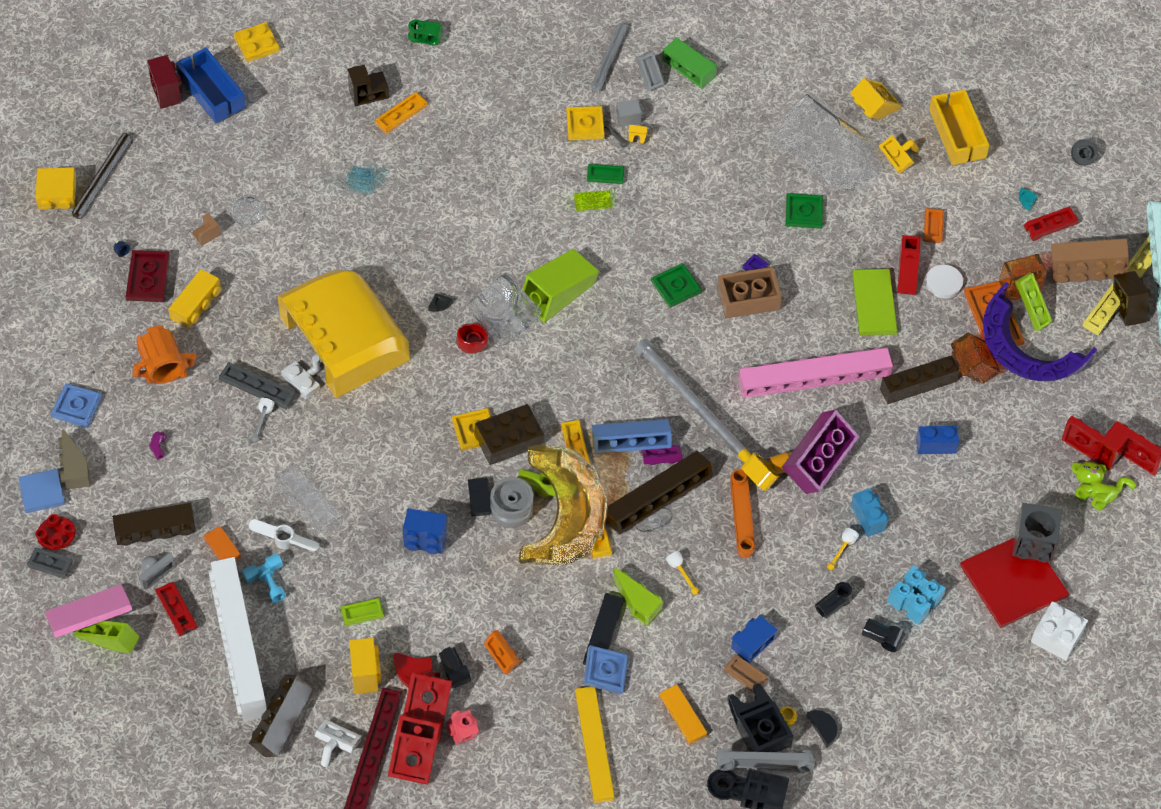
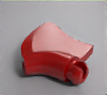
M394 653L393 659L396 673L408 689L412 672L440 678L439 672H433L431 657L413 658L401 653Z

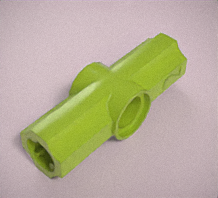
M520 468L517 477L526 481L532 490H535L541 497L547 498L552 495L572 502L576 485L558 480L550 472L538 474Z

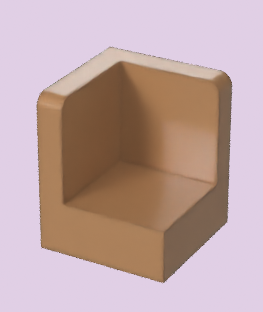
M209 213L202 216L204 225L192 232V235L202 246L220 236L219 224Z

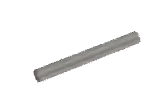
M619 23L591 86L592 92L600 93L627 30L626 24Z

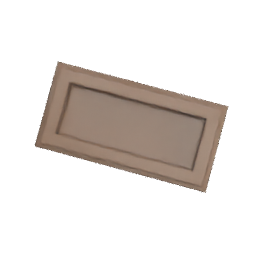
M737 654L724 667L726 673L752 691L754 684L759 683L763 686L768 680L766 674Z

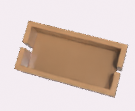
M1127 239L1051 243L1053 282L1103 281L1114 279V275L1129 272Z

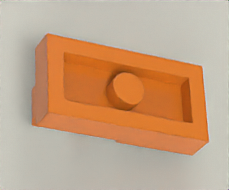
M499 630L492 631L484 642L485 647L504 674H509L522 661L521 658L517 659L515 656L517 651L510 649Z

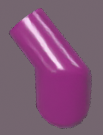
M159 431L152 435L149 444L157 460L165 456L160 445L165 441L166 435L164 432Z

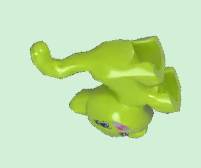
M1094 462L1072 463L1071 469L1081 483L1075 495L1082 501L1092 497L1091 505L1099 511L1118 497V494L1122 491L1123 484H1126L1130 489L1136 488V483L1128 477L1118 478L1115 486L1101 483L1106 474V466L1103 464H1096Z

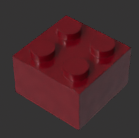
M168 55L147 60L150 82L160 109L181 104L180 96H183V92L180 86L179 74L176 75L174 61H170Z

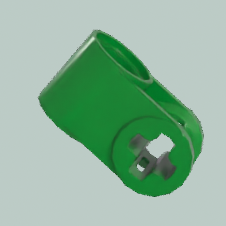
M418 19L409 22L408 28L410 31L408 39L411 42L432 46L440 43L443 29L440 23Z

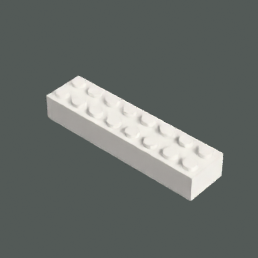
M235 557L211 562L212 570H208L237 713L242 715L243 721L261 718L267 709Z

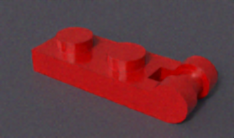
M1069 206L1029 220L1024 224V228L1030 232L1032 241H1036L1043 236L1076 225L1078 219Z
M173 581L155 589V593L179 637L185 635L184 632L197 629L196 622ZM186 619L187 623L181 625L179 621Z

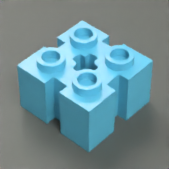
M913 565L904 575L903 582L899 581L892 588L887 602L898 611H901L902 608L907 611L906 616L917 625H920L928 616L930 608L934 609L943 599L946 588L934 579L931 582L926 580L927 574Z

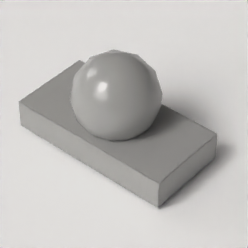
M649 51L636 57L639 66L638 73L643 78L647 91L665 85L654 51Z
M168 553L160 560L155 556H147L143 559L141 567L144 573L138 576L140 586L147 590L176 567L175 559L171 553Z

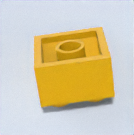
M863 78L850 92L854 97L853 101L865 110L864 114L870 119L880 120L902 108L901 104L881 82Z

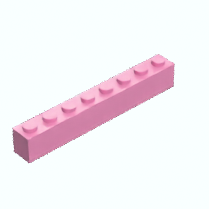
M875 348L868 351L859 350L854 353H839L833 356H819L812 359L803 358L798 361H783L778 364H764L757 367L748 366L739 369L738 381L742 397L746 398L883 378L891 375L893 365L888 348Z

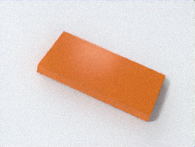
M1000 281L964 288L965 297L988 353L990 350L987 347L983 334V318L990 300L1002 287ZM1012 312L1009 320L1011 336L1017 346L1024 345L1025 341Z

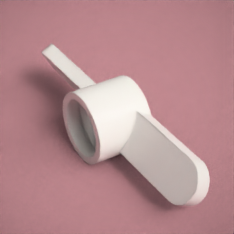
M257 519L249 522L250 530L274 538L276 546L280 549H288L293 544L311 551L319 549V543L294 534L293 529L288 525L277 527ZM281 534H289L291 536L287 540L278 539V536Z

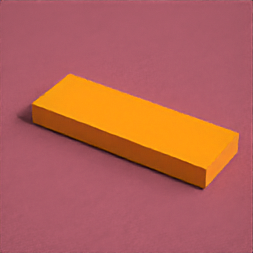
M414 92L376 118L375 124L387 134L427 107L428 102L417 92Z
M677 684L659 693V697L689 745L707 737V731Z

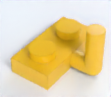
M893 135L878 146L899 174L914 164L906 151L908 149L915 153L919 151V147L913 140L910 139L901 146Z

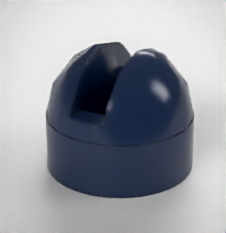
M118 241V243L114 244L113 250L119 257H124L129 253L130 246L124 241Z

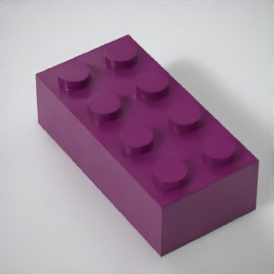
M836 409L822 412L783 464L782 468L805 494L820 492L860 436Z

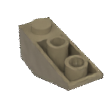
M63 429L61 430L62 437L58 438L59 449L63 450V454H59L60 466L64 468V471H60L61 482H65L66 489L90 487L87 460Z

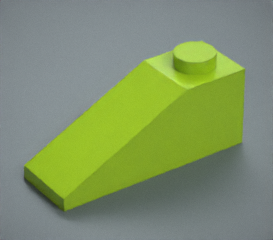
M101 621L76 630L73 634L77 638L109 650L131 654L139 639V635L127 623Z

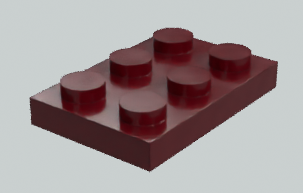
M132 250L126 301L164 302L170 260L169 251Z

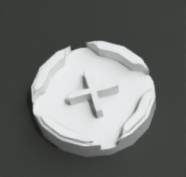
M943 264L930 269L925 283L929 292L934 293V296L947 299L953 298L961 291L963 277L956 268Z

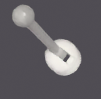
M261 398L258 404L261 416L255 434L251 437L254 443L259 441L258 435L265 414L272 412L275 405L268 398Z

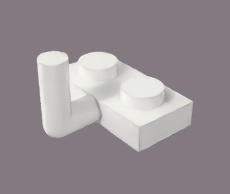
M318 355L312 357L313 367L308 371H305L297 361L281 371V375L304 399H307L320 389V385L312 378L321 370L320 357Z
M325 719L315 733V737L328 742L323 750L321 765L323 767L329 765L331 752L335 746L352 753L360 743L362 736Z

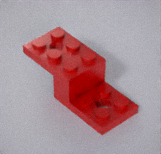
M1072 415L1067 420L1061 440L1098 464L1105 465L1107 470L1110 471L1119 458L1124 456L1154 476L1159 471L1161 466V447L1148 441L1143 435L1137 434L1127 425L1116 421L1104 436L1098 430L1089 427L1081 419L1075 418Z
M412 672L404 713L399 716L388 771L389 777L426 785L429 784L436 746L441 741L452 680ZM426 691H430L434 696L433 701L430 703L423 700V693ZM409 754L416 755L418 759L416 765L408 764L407 756Z

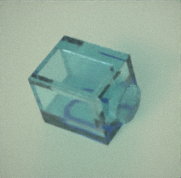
M353 166L351 172H348L346 177L349 190L371 194L375 181L374 170Z

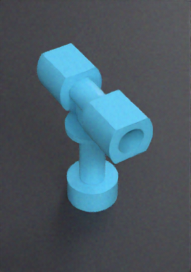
M278 553L265 558V563L257 567L253 564L241 570L247 584L257 579L266 582L270 589L268 596L273 603H277L286 597L283 588L277 587L272 578L273 571L283 567Z

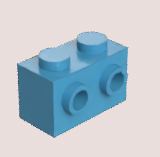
M871 488L853 494L851 507L867 537L885 531L889 518L887 512L882 510L878 495L874 494Z

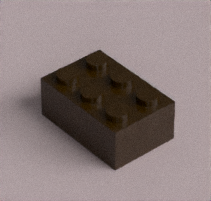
M528 404L475 423L474 436L479 442V446L489 465L543 445L544 433Z

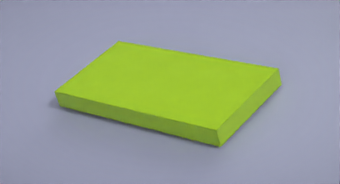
M890 269L852 270L859 336L897 335Z

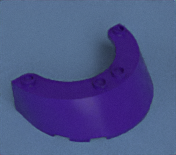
M1005 282L990 300L983 318L984 338L994 358L1010 372L1029 380L1054 381L1075 375L1092 362L1097 351L1095 347L1087 356L1070 351L1067 355L1056 361L1039 360L1027 355L1015 344L1010 333L1009 320L1013 311V303L1005 297L1009 284Z

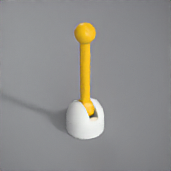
M845 528L842 533L844 543L832 562L827 565L828 570L832 571L835 569V563L846 545L856 542L859 534L855 530Z
M679 551L671 553L666 558L667 563L671 567L680 570L691 587V593L697 595L699 589L693 585L681 566L683 563L682 555Z

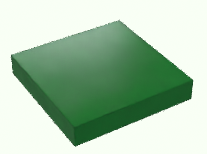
M787 193L785 226L822 229L823 195Z
M683 263L651 278L652 284L669 308L702 293L701 287Z

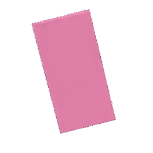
M122 584L47 610L45 614L54 637L57 638L132 611V607Z

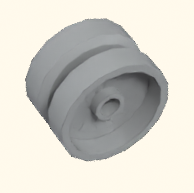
M508 477L498 481L492 488L490 497V509L493 519L498 524L509 528L520 527L527 523L533 515L534 494L531 486L526 481L516 477Z

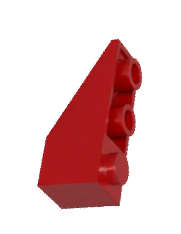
M902 235L899 248L897 293L916 295L921 237Z

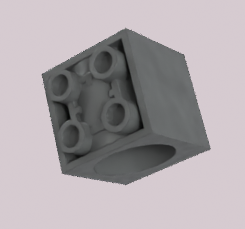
M1022 503L1016 521L1012 556H1017L1021 559H1035L1040 562H1052L1059 543L1062 509ZM1028 531L1040 532L1045 537L1039 538L1033 536Z

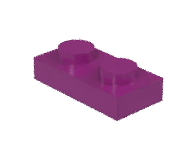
M673 445L671 448L641 450L644 465H656L658 463L673 464L682 460L680 445Z

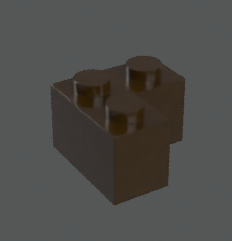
M365 64L347 69L349 92L355 107L389 98V87L383 71L368 75Z
M1136 271L1114 275L1113 291L1120 300L1119 317L1125 326L1147 322V316L1150 313L1149 299H1151V292L1144 285L1143 279L1138 276Z

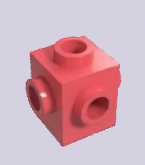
M459 710L452 713L451 718L446 723L447 732L453 737L456 745L474 739L479 733L477 720L470 710L465 712Z

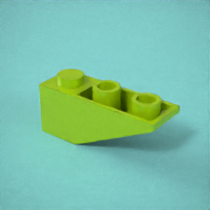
M615 567L613 579L631 615L648 626L662 610L663 600L658 594L647 590L641 582L631 579L628 573L623 570L620 571Z

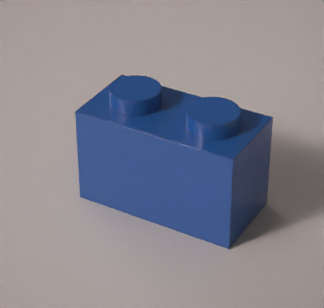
M957 425L919 426L916 435L918 454L956 453L959 445Z
M761 615L756 619L752 618L745 626L746 628L742 631H737L732 637L731 649L749 663L768 647L777 636L778 630Z

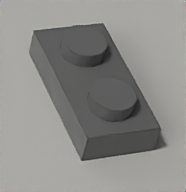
M35 547L27 565L28 568L65 579L73 561L71 558Z

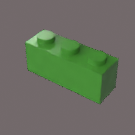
M676 37L663 49L662 61L701 89L716 77L717 65Z

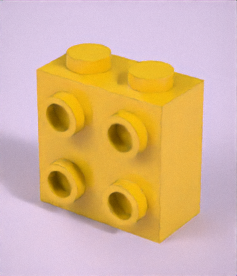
M74 167L37 168L35 199L38 209H68L75 207L76 174Z

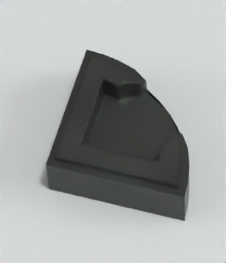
M435 293L428 311H443L451 306L453 299Z

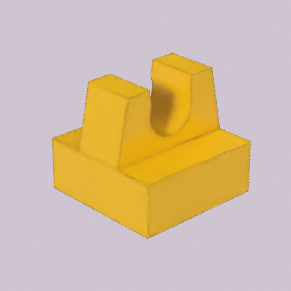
M629 124V142H633L634 137L639 136L640 144H644L648 128Z

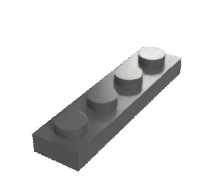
M230 362L227 363L219 375L220 381L258 398H268L276 406L287 410L296 396L295 391Z

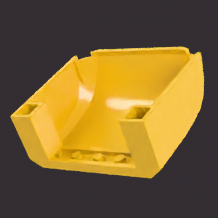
M333 270L310 279L277 296L280 318L289 330L298 326L325 365L326 385L335 398L410 361L408 339L361 275L354 271Z

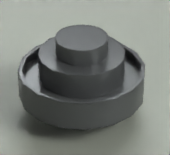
M1080 139L1072 145L1070 153L1075 163L1086 166L1095 161L1098 151L1094 142L1089 139Z

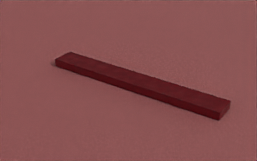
M382 687L344 809H367L402 697V692Z

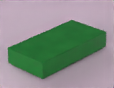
M588 164L587 182L623 184L624 166Z

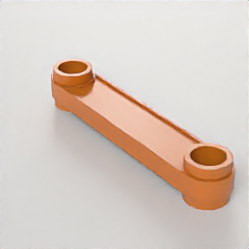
M736 469L730 477L736 548L740 557L749 558L754 553L755 542L748 476L742 469ZM747 546L750 549H743L742 547Z

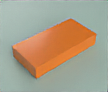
M925 209L923 241L942 243L944 210Z
M221 526L203 535L204 540L219 560L235 557V561L241 558V554Z

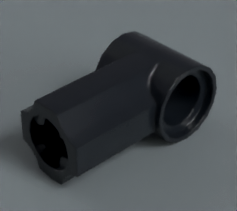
M847 582L837 583L834 590L815 604L817 612L827 619L839 608L848 605L852 596L851 585ZM844 592V593H846L847 595H846V596H841V595H839L838 593Z
M869 618L864 626L862 635L881 643L885 650L896 652L905 636V632L897 626L888 627Z
M455 647L443 649L439 653V657L446 670L447 680L453 681L451 688L454 689L471 682L468 668L466 665H463Z

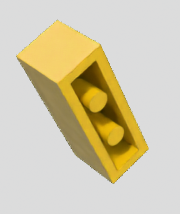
M200 269L168 308L170 319L189 329L192 324L198 321L203 310L208 309L211 300L220 294V279Z

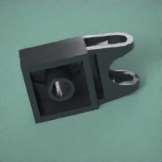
M759 683L753 685L755 701L752 703H743L734 694L727 696L735 725L749 752H779L792 746L793 734L776 703L772 701Z

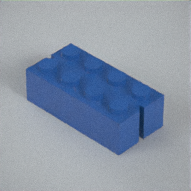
M207 47L192 54L195 69L192 67L190 56L176 63V70L180 80L215 124L229 117V113L233 115L246 108L245 94Z

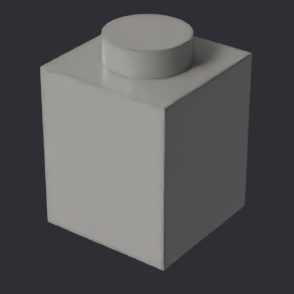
M638 99L616 102V115L620 127L629 126V124H641V117L644 116L643 107L639 106Z

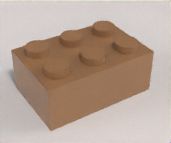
M773 267L718 275L717 291L725 319L780 310L782 296Z

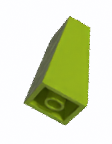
M571 249L528 273L519 301L543 323H546L593 286L599 271L575 249Z

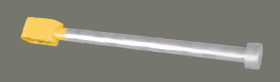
M648 339L640 341L634 348V353L640 359H646L741 459L744 463L741 468L759 488L767 491L779 478L778 473L756 452L751 454L654 352L655 347Z

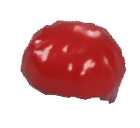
M464 324L458 329L456 344L462 352L476 354L487 346L488 333L480 324Z

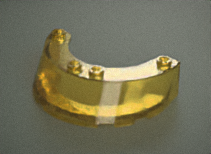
M550 444L529 446V464L543 473L553 486L557 498V515L553 527L544 538L538 542L522 546L519 552L518 564L566 565L585 557L594 548L593 546L597 539L602 536L607 518L605 489H602L598 479L600 476L592 464H588L582 458V455L576 451Z

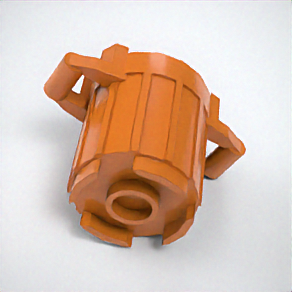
M164 326L147 328L148 332L142 337L140 334L138 335L136 345L142 361L134 364L132 372L134 377H145L148 384H165L179 377L181 379L187 376L186 369L194 367L196 354L180 353L172 332L169 329H164Z

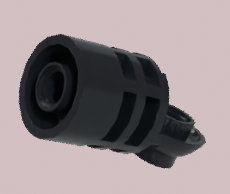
M749 768L747 778L737 776L731 770L722 771L718 769L709 775L707 788L710 794L719 800L732 799L740 801V807L749 809H783L789 778ZM725 784L728 788L723 789L719 785Z

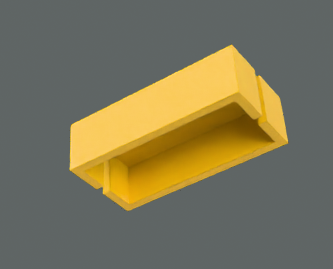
M966 90L950 92L947 107H945L948 98L947 93L931 96L929 112L951 164L966 163L968 159L970 161L985 159L989 143Z

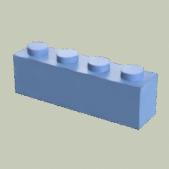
M669 420L592 425L594 454L671 448Z

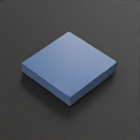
M65 383L51 412V417L87 428L102 398V394Z
M57 469L18 477L25 513L65 505Z
M590 645L587 651L583 685L622 694L624 692L628 655Z

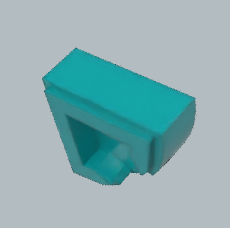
M1021 187L1019 201L1025 209L1030 211L1038 194Z

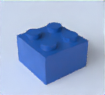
M408 508L403 525L404 547L411 551L423 550L430 554H443L447 536V515Z

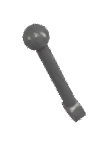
M603 121L604 128H607L620 142L621 147H626L627 142L623 141L610 127L609 121Z

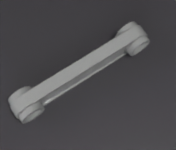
M723 748L716 753V762L719 770L728 771L733 768L798 769L799 772H810L814 769L815 764L812 752L809 750H802L797 753L736 752L729 748Z

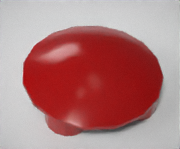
M51 514L40 524L35 535L43 548L60 550L67 547L73 541L76 528L68 518Z

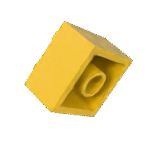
M374 638L349 640L354 694L378 692V685L382 684L378 645H374Z

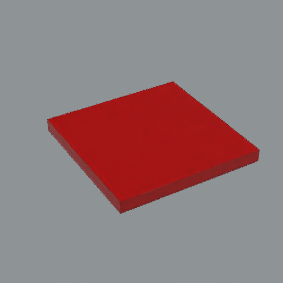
M1014 538L960 562L963 572L1000 628L1050 606L1052 601L1056 603L1069 596L1068 591L1048 562L1012 556Z

